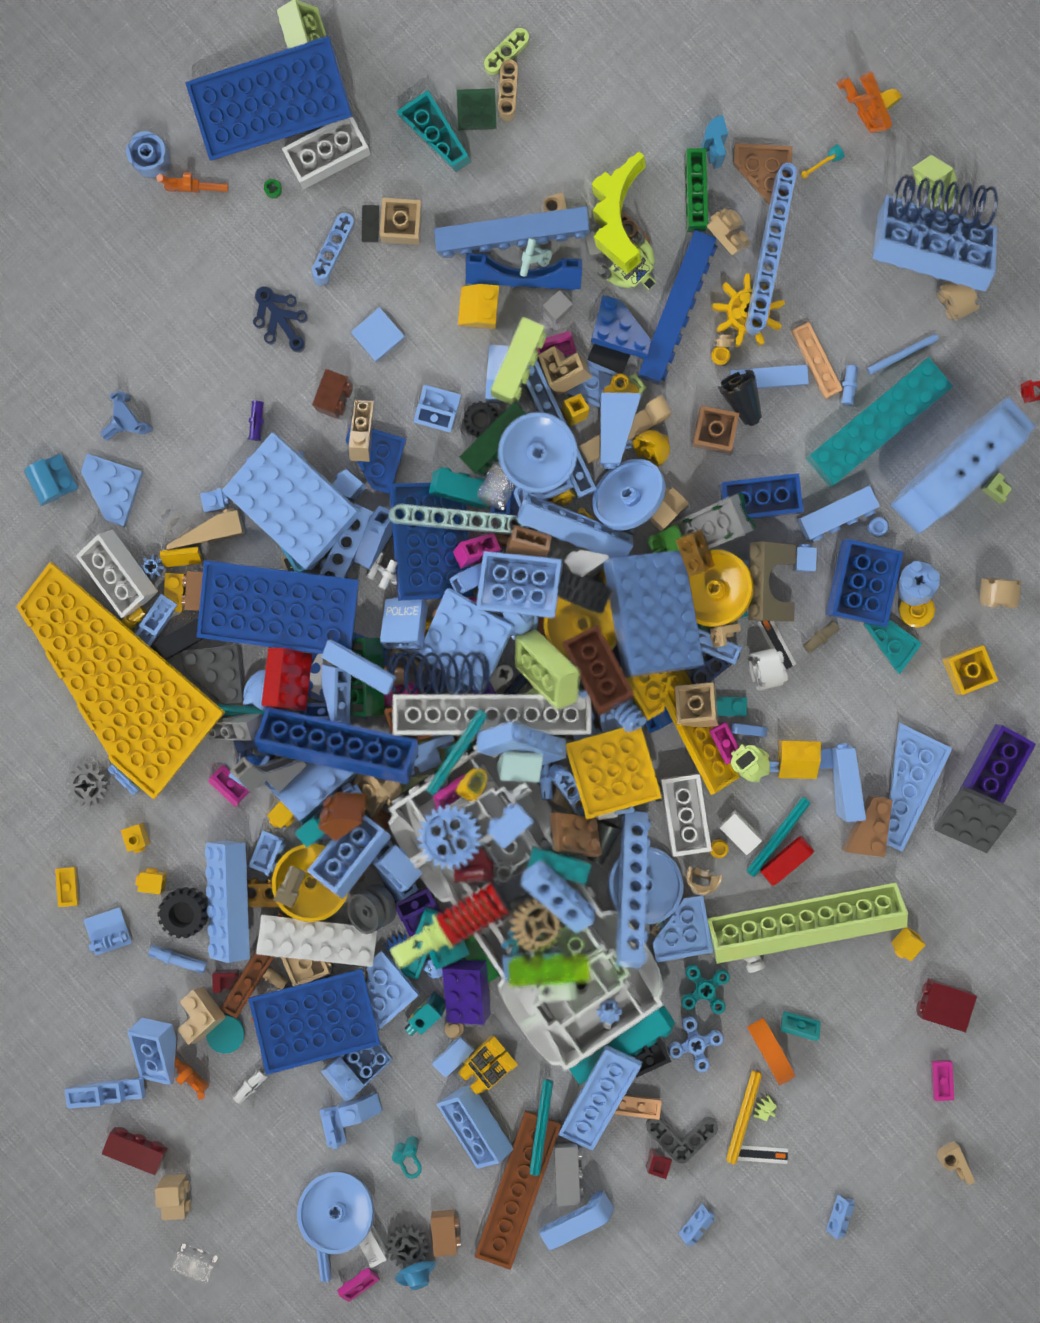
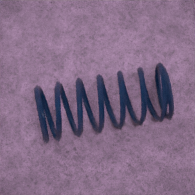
M906 174L901 177L894 192L893 212L898 219L905 215L907 219L912 221L919 216L923 222H928L933 218L937 224H942L947 220L952 226H956L961 222L966 228L972 227L975 224L978 229L984 230L993 222L998 208V193L995 187L990 186L986 188L984 185H981L976 190L973 198V222L970 224L965 223L963 219L969 211L973 197L972 185L967 183L959 197V220L952 222L949 217L954 211L959 192L957 182L953 181L945 195V218L938 220L935 215L941 206L944 196V182L939 179L931 193V216L924 218L921 213L926 206L930 192V181L925 177L917 191V214L911 217L907 211L915 193L916 181L914 176ZM906 178L902 196L903 212L898 215L896 208L897 196L901 183ZM926 181V193L920 208L921 191ZM940 183L941 190L939 201L934 210L935 193ZM909 185L908 199L906 203V194ZM953 185H954V186H955L954 200H953L951 209H950V211L948 212V199H949V194H950L951 188H952ZM969 187L968 203L962 215L963 196L965 190ZM983 189V193L980 197L976 214V202L980 190ZM992 190L995 199L992 216L986 225H981L980 217L985 208L987 192Z
M459 651L454 653L453 656L448 652H443L439 656L433 652H429L425 656L419 652L414 653L412 656L403 652L401 654H393L389 660L387 672L394 675L396 664L401 658L404 665V684L399 691L396 690L395 684H393L391 690L394 694L399 695L406 688L407 692L413 695L419 685L422 694L426 695L430 691L432 683L435 693L440 695L445 687V670L440 658L448 656L450 660L446 669V686L449 693L453 695L459 685V672L454 658L459 655L464 658L460 669V687L462 692L467 695L473 686L476 693L481 695L485 692L489 682L488 660L481 651H472L466 656ZM474 655L470 664L468 657ZM403 656L409 658L407 664ZM416 656L423 658L419 671L413 659ZM434 656L436 658L435 663L433 665L432 674L429 662L427 660V657ZM476 658L479 659L483 673L481 691L477 689L474 679ZM424 662L428 671V687L426 691L422 687ZM438 662L442 674V683L439 691L435 683ZM410 663H412L415 673L413 691H410L408 685ZM452 663L455 670V687L453 691L449 683ZM465 664H467L469 671V686L467 691L465 690L463 683V673Z

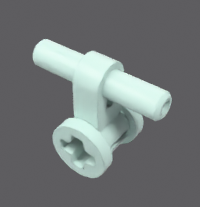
M529 238L526 251L522 255L521 260L523 262L520 275L523 277L527 276L531 263L538 262L539 265L545 267L552 257V252L548 249L540 248V245L536 243L534 238Z

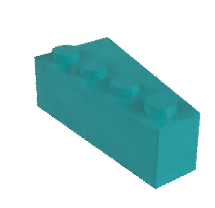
M429 90L396 111L400 119L455 172L472 162Z

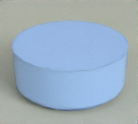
M876 517L868 523V531L872 536L880 537L888 530V523L884 518Z

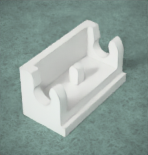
M736 810L720 826V829L746 855L762 842V836Z
M372 1224L367 1237L359 1244L371 1268L386 1261L388 1257L387 1249Z

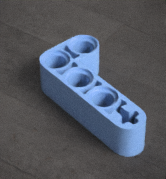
M601 1190L590 1198L587 1205L548 1223L538 1233L549 1250L555 1249L607 1223L612 1215L614 1206L606 1193Z

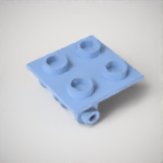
M120 907L83 919L91 941L89 950L91 952L94 951L95 956L132 944Z

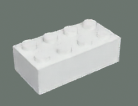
M353 117L326 125L282 148L302 190L370 155L369 148Z
M113 530L98 534L76 555L121 618L130 615L140 606H143L158 592Z
M691 773L659 778L671 855L676 857L712 851L700 774Z

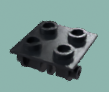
M594 344L587 360L616 373L623 374L630 354Z

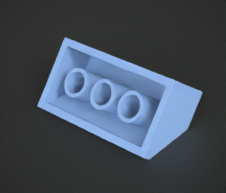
M470 1085L458 1089L436 1105L478 1169L500 1163L513 1150L509 1139L502 1132L498 1122L490 1113L488 1106L480 1095H476L469 1087Z

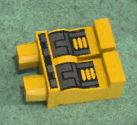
M495 1036L487 1038L468 1059L462 1062L464 1066L458 1072L464 1081L472 1075L476 1078V1081L469 1086L476 1095L484 1090L489 1091L503 1076L518 1066Z

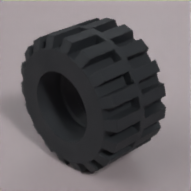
M566 572L557 595L563 600L593 612L604 613L612 590L608 586L584 576Z
M184 887L182 889L178 888L164 897L158 907L160 911L157 912V917H160L159 925L163 924L164 926L162 928L163 931L168 930V935H176L175 938L178 939L181 937L185 939L198 933L207 924V919L209 918L207 915L208 905L206 904L208 900L206 897H202L203 893H197L195 888L189 889V887ZM177 903H187L193 909L194 917L190 923H184L177 919L175 915Z

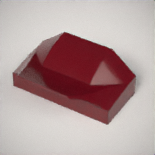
M478 849V853L472 852L471 854L474 856V859L466 858L468 861L467 865L461 861V868H457L454 864V883L491 882L494 880L493 861L488 858L484 849Z

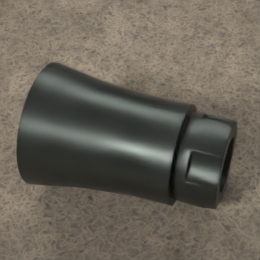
M597 819L602 855L598 857L587 856V859L603 865L621 828L611 822Z

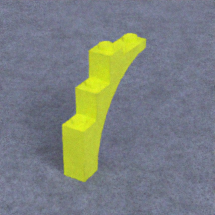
M641 152L631 156L611 176L604 172L591 184L594 196L601 201L593 209L595 221L603 227L594 235L596 247L626 274L642 262L640 251L629 240L623 229L621 217L623 202L628 189L635 178L646 168L645 158Z

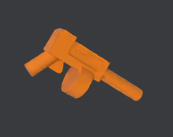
M184 172L183 178H168L162 174L157 175V181L164 184L166 191L176 192L178 190L179 192L200 193V190L228 192V184L199 182L198 179H193L192 173Z
M175 1056L174 1066L178 1069L176 1072L179 1074L176 1081L180 1085L187 1082L197 1092V1098L203 1100L205 1098V1091L210 1085L204 1079L202 1080L187 1063L183 1064Z

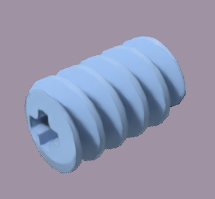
M633 700L610 711L626 732L639 729L647 720L646 717H641L642 712L637 711L638 706L633 705Z

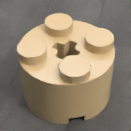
M951 281L940 286L937 297L941 303H945L947 307L945 312L949 320H959L979 310V304L975 305V300L978 297L975 290L971 287L954 284Z
M981 578V605L999 607L1000 604V606H1006L1007 608H1018V604H1020L1021 580L1009 581L1007 579Z

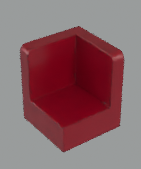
M239 969L215 970L212 973L213 993H221L225 989H232L239 978Z
M651 1149L646 1164L648 1174L666 1179L672 1159L659 1155L655 1149Z

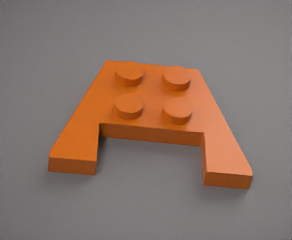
M873 72L865 73L859 77L867 94L858 95L850 78L842 79L836 83L840 90L844 88L848 93L846 99L849 103H855L859 109L857 114L870 133L885 131L892 126L890 115L885 107Z

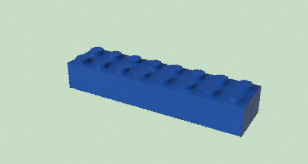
M267 707L254 741L259 752L407 785L419 751L418 743L415 739Z

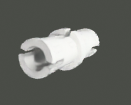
M259 1068L249 1080L246 1079L243 1082L244 1085L232 1096L234 1101L241 1105L248 1096L255 1093L257 1087L268 1078L266 1072Z

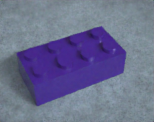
M995 724L962 786L1004 804L1036 743L1003 725Z

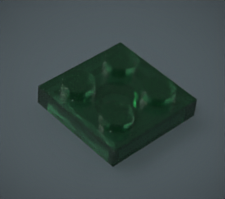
M495 88L457 90L458 131L497 129Z

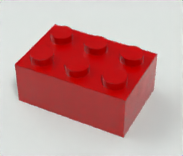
M268 648L261 706L290 711H306L313 654L287 648Z

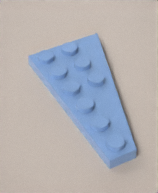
M901 723L898 725L889 799L892 800L887 845L903 852L952 748Z

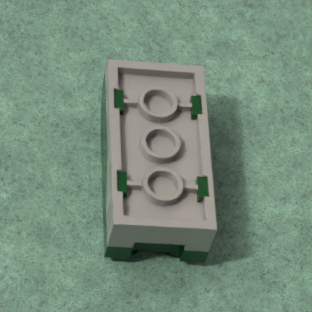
M742 492L670 524V526L677 524L682 536L702 529L709 549L757 529L754 520L748 517L744 508L745 499Z

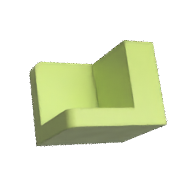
M996 473L982 488V491L1001 504L1007 500L1006 496L1012 488L1003 482L1005 477L1002 474Z

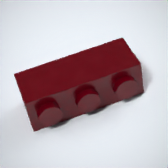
M114 1127L109 1133L101 1154L156 1175L168 1148L164 1147L161 1142L147 1140L143 1135L129 1133L123 1127Z

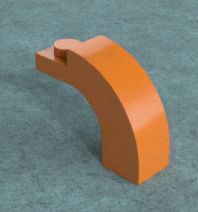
M762 1018L747 1026L778 1085L787 1083L796 1077L765 1019Z

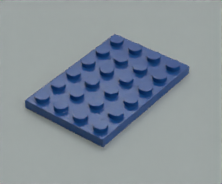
M431 483L389 484L391 509L402 504L466 511V504L429 494ZM399 509L395 510L396 518L403 519V512ZM419 511L414 513L415 519L422 521V513ZM435 513L433 516L435 522L441 523V515ZM454 515L453 522L459 525L461 518L458 515ZM392 522L395 561L398 563L396 565L398 601L442 599L446 589L451 588L454 590L449 579L471 568V566L460 569L453 553L460 542L469 540L468 531L403 525ZM473 590L468 591L462 595L465 597H472Z
M362 968L248 998L266 1075L380 1045Z

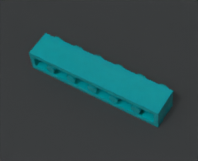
M663 1004V1006L612 1039L607 1046L626 1055L631 1054L633 1057L642 1051L641 1048L647 1045V1047L655 1044L657 1038L661 1035L663 1038L670 1035L676 1022ZM606 1045L579 1061L574 1067L569 1068L579 1085L587 1081Z

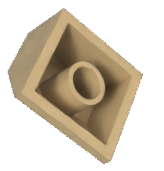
M714 682L675 686L677 724L699 728L719 726Z

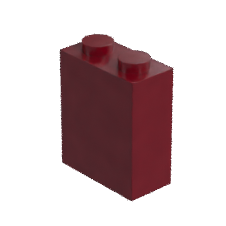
M928 978L927 983L925 982L922 988V1000L918 1002L916 1007L917 1015L921 1019L966 1033L977 995L973 992Z

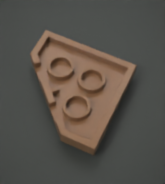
M735 143L733 165L770 205L775 176L783 164H792L793 146ZM782 172L784 177H790L788 173ZM778 191L781 196H786L784 191Z

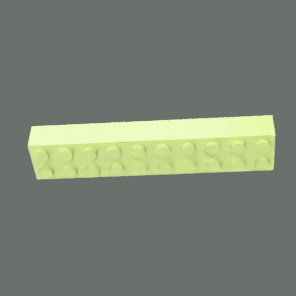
M891 883L708 918L707 920L716 963H723L905 928L908 922V912L897 883Z

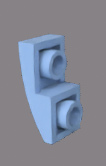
M460 1036L448 1046L445 1052L433 1060L432 1065L446 1077L474 1051V1048Z

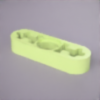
M523 28L515 29L485 58L484 69L489 75L498 74L502 64L501 60H513L528 45L529 34L527 30ZM517 36H524V41L522 42L521 40H519L516 43L517 49H515V46L513 44L517 41ZM504 47H509L512 53L509 56H504L501 50ZM489 62H496V68L493 66L489 68Z

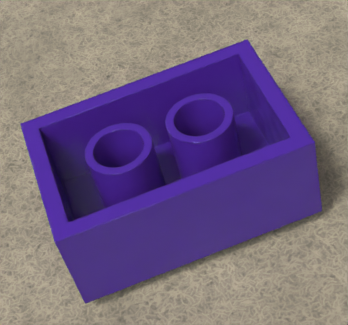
M457 960L444 966L442 972L447 1023L484 1025L491 1015L486 961Z

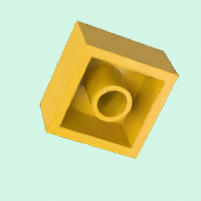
M977 645L942 659L956 695H964L998 681L984 645Z

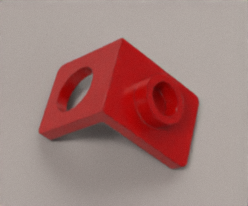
M1028 380L1021 384L1020 392L1024 403L1040 400V394L1035 397L1033 386H1037L1040 389V381L1032 382V380Z

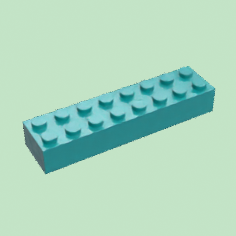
M928 357L807 456V461L829 487L835 485L954 386Z

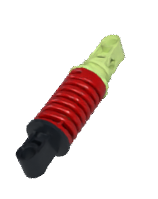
M523 873L518 874L502 886H499L493 880L485 887V890H478L479 896L477 893H473L471 895L472 899L466 897V904L461 900L458 902L459 907L456 904L452 905L453 912L447 908L445 910L446 913L433 915L434 923L424 926L423 932L390 950L399 969L411 964L417 958L433 949L439 951L444 945L452 949L456 943L469 938L470 934L474 935L476 930L481 931L483 927L489 926V922H496V918L501 919L503 914H512L513 911L510 904L531 894L521 885ZM418 941L423 942V944L421 945L422 949L416 948L418 946Z

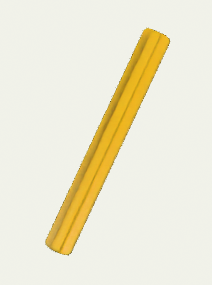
M753 1070L750 1075L726 1157L727 1162L731 1164H736L762 1078V1074L759 1071Z

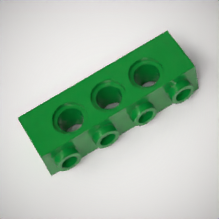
M687 148L684 156L686 232H694L695 230L706 232L708 226L706 148Z

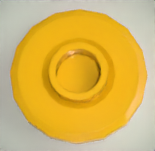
M932 599L928 603L918 606L909 605L902 600L900 602V618L910 627H924L934 617L935 606Z

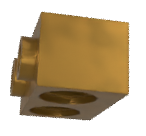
M702 529L676 539L688 576L706 572L715 566Z
M258 878L247 879L248 907H279L277 902L274 901V897L269 896L267 893V889L272 888V878H268L266 881H258ZM249 888H254L257 891L256 897L249 895Z

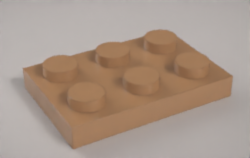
M557 812L550 814L555 853L591 857L602 855L596 817L586 819V816Z

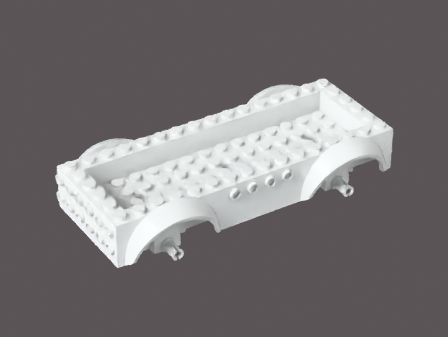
M476 744L472 747L474 749L468 754L465 751L440 789L445 788L461 775H466L472 769H484L486 771V786L476 801H468L461 797L451 804L450 807L453 810L454 806L458 805L459 812L462 808H466L464 814L472 813L471 817L477 819V826L481 828L476 832L482 834L481 837L477 838V841L482 844L475 845V848L484 849L488 858L493 861L494 880L499 886H502L528 869L527 863L532 846L554 852L553 837L550 834L552 832L550 821L552 809L548 800H541V787L538 782L500 780L497 762L503 753L493 756L477 752ZM434 772L425 778L423 785L416 784L408 790V795L404 796L401 794L392 801L393 805L389 810L393 816L389 821V827L398 846L406 852V856L411 860L412 864L415 863V868H419L422 872L419 878L440 901H451L453 905L456 904L459 907V901L462 900L466 904V897L472 899L471 895L473 893H477L479 896L478 890H485V887L491 882L454 883V865L452 870H449L448 864H446L444 869H441V863L433 866L435 860L432 859L427 862L429 855H422L425 849L418 848L423 843L417 840L418 837L422 836V833H419L417 830L424 829L420 822H427L425 815L432 817V809L437 813L439 812L435 807L434 795L427 792V787L436 775ZM476 774L475 779L477 781L480 779V774ZM518 803L531 817L533 823L503 849L488 833L487 829L490 827L488 823L496 816L498 818L505 814L503 810L509 804L515 805ZM453 819L451 826L454 830H459L461 823L458 819ZM443 820V824L446 827L448 835L445 836V839L450 840L453 854H456V850L454 849L451 839L454 838V835L449 834L446 820ZM439 825L433 827V834L440 836L442 833L441 827ZM459 838L457 845L460 849H465L467 842L465 839ZM441 844L438 851L441 855H446L448 848L446 845ZM563 878L572 889L576 890L582 898L591 903L596 909L594 923L577 934L564 922H559V926H562L563 929L558 930L561 936L555 937L557 943H550V949L544 947V951L562 950L564 977H560V980L575 978V981H585L586 986L584 989H576L577 999L566 1001L542 1000L538 993L539 987L544 982H550L548 978L540 979V982L533 983L529 982V980H521V983L509 984V981H504L503 954H510L512 945L510 944L507 949L502 948L501 945L511 937L507 932L514 924L510 922L511 919L516 918L513 914H503L501 919L496 918V922H489V926L483 927L481 931L476 930L474 936L503 978L498 985L500 996L521 1031L544 1059L551 1065H561L564 1071H566L663 1006L660 999L663 992V982L658 965L647 943H644L647 959L639 969L616 966L618 911H602L594 899L596 894L590 886L587 888L585 884ZM529 894L510 904L512 911L519 912L516 906L521 905L524 900L529 901L530 898L535 897ZM539 908L533 909L527 916L532 917L535 912H538ZM531 921L535 923L536 928H542L538 926V921ZM629 923L631 929L637 930L632 923ZM541 932L534 941L540 940L546 933ZM628 942L631 949H636V945L633 942ZM519 945L517 953H523V961L528 967L534 968L542 963V952L538 950L532 952L530 948L525 950L523 945ZM545 986V990H542L546 997H549L550 993L553 992V989H549V986ZM607 999L614 1002L618 1001V1007L622 1010V1014L619 1015V1021H615L611 1025L606 1022L601 1023V1016H597V1009H600V1004Z

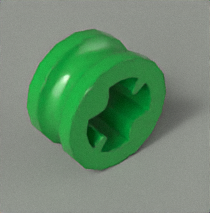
M269 179L264 184V191L269 198L276 199L281 195L282 187L277 180ZM275 185L277 191L274 190V193H271L268 189L269 186Z

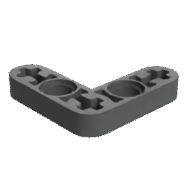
M706 1117L685 1137L680 1139L661 1119L648 1118L646 1121L648 1133L676 1162L681 1164L689 1161L718 1131L716 1121L713 1118ZM652 1122L654 1124L658 1122V1127L662 1131L660 1135L655 1128L651 1129ZM705 1124H712L713 1129L711 1131L709 1129L705 1131ZM699 1130H701V1132H704V1135L706 1136L705 1138H703ZM671 1135L673 1142L668 1145L663 1143L664 1136ZM695 1135L699 1136V1144L692 1145L690 1138ZM685 1143H687L689 1148L692 1149L691 1151H689L688 1148L686 1149ZM678 1150L684 1151L685 1156L682 1157V1156L680 1155L679 1157H677V1156H678V1152H677V1151H678Z

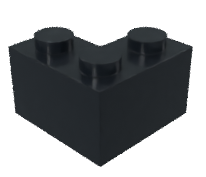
M658 1037L657 1042L652 1046H643L641 1048L642 1051L633 1056V1058L642 1061L636 1078L672 1062L661 1037Z

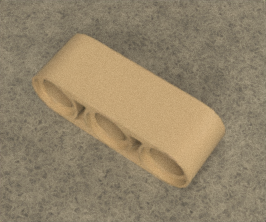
M511 59L503 61L500 67L498 113L500 119L506 122L513 120L516 114L518 66ZM506 69H512L514 72L512 74H506L504 71ZM505 88H511L513 91L511 93H505L503 90ZM504 107H510L512 109L508 113L502 111Z

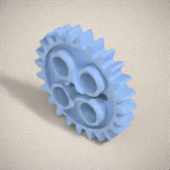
M446 805L445 810L442 806H438V813L432 809V817L425 815L427 822H420L424 829L417 830L419 833H422V836L418 837L417 840L423 843L418 848L425 849L422 855H429L427 862L432 859L435 860L433 866L441 863V869H444L446 864H448L449 870L453 869L454 864L457 868H461V861L467 865L468 861L466 858L473 860L474 856L471 853L479 852L475 845L482 844L477 841V838L481 837L482 834H478L476 831L481 827L474 826L477 819H470L472 813L464 814L466 808H462L459 812L458 805H455L453 810H451L450 805ZM453 819L460 821L461 826L459 830L452 828L451 822ZM443 820H446L449 834L454 835V838H452L451 841L454 849L456 850V854H453L450 840L445 839V836H447L448 833L446 827L443 824ZM435 825H439L442 829L440 836L433 834L432 829ZM459 838L466 840L467 846L465 849L458 847L457 841ZM441 844L446 845L448 848L446 855H441L438 851Z

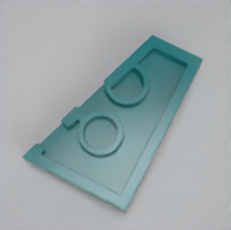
M890 619L887 627L863 624L897 674L903 671L922 645L920 641Z

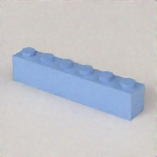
M529 494L526 495L518 511L517 522L524 527L534 528L541 533L552 535L560 541L570 542L578 548H585L594 553L606 554L609 558L628 556L634 546L633 535L608 528L603 523Z

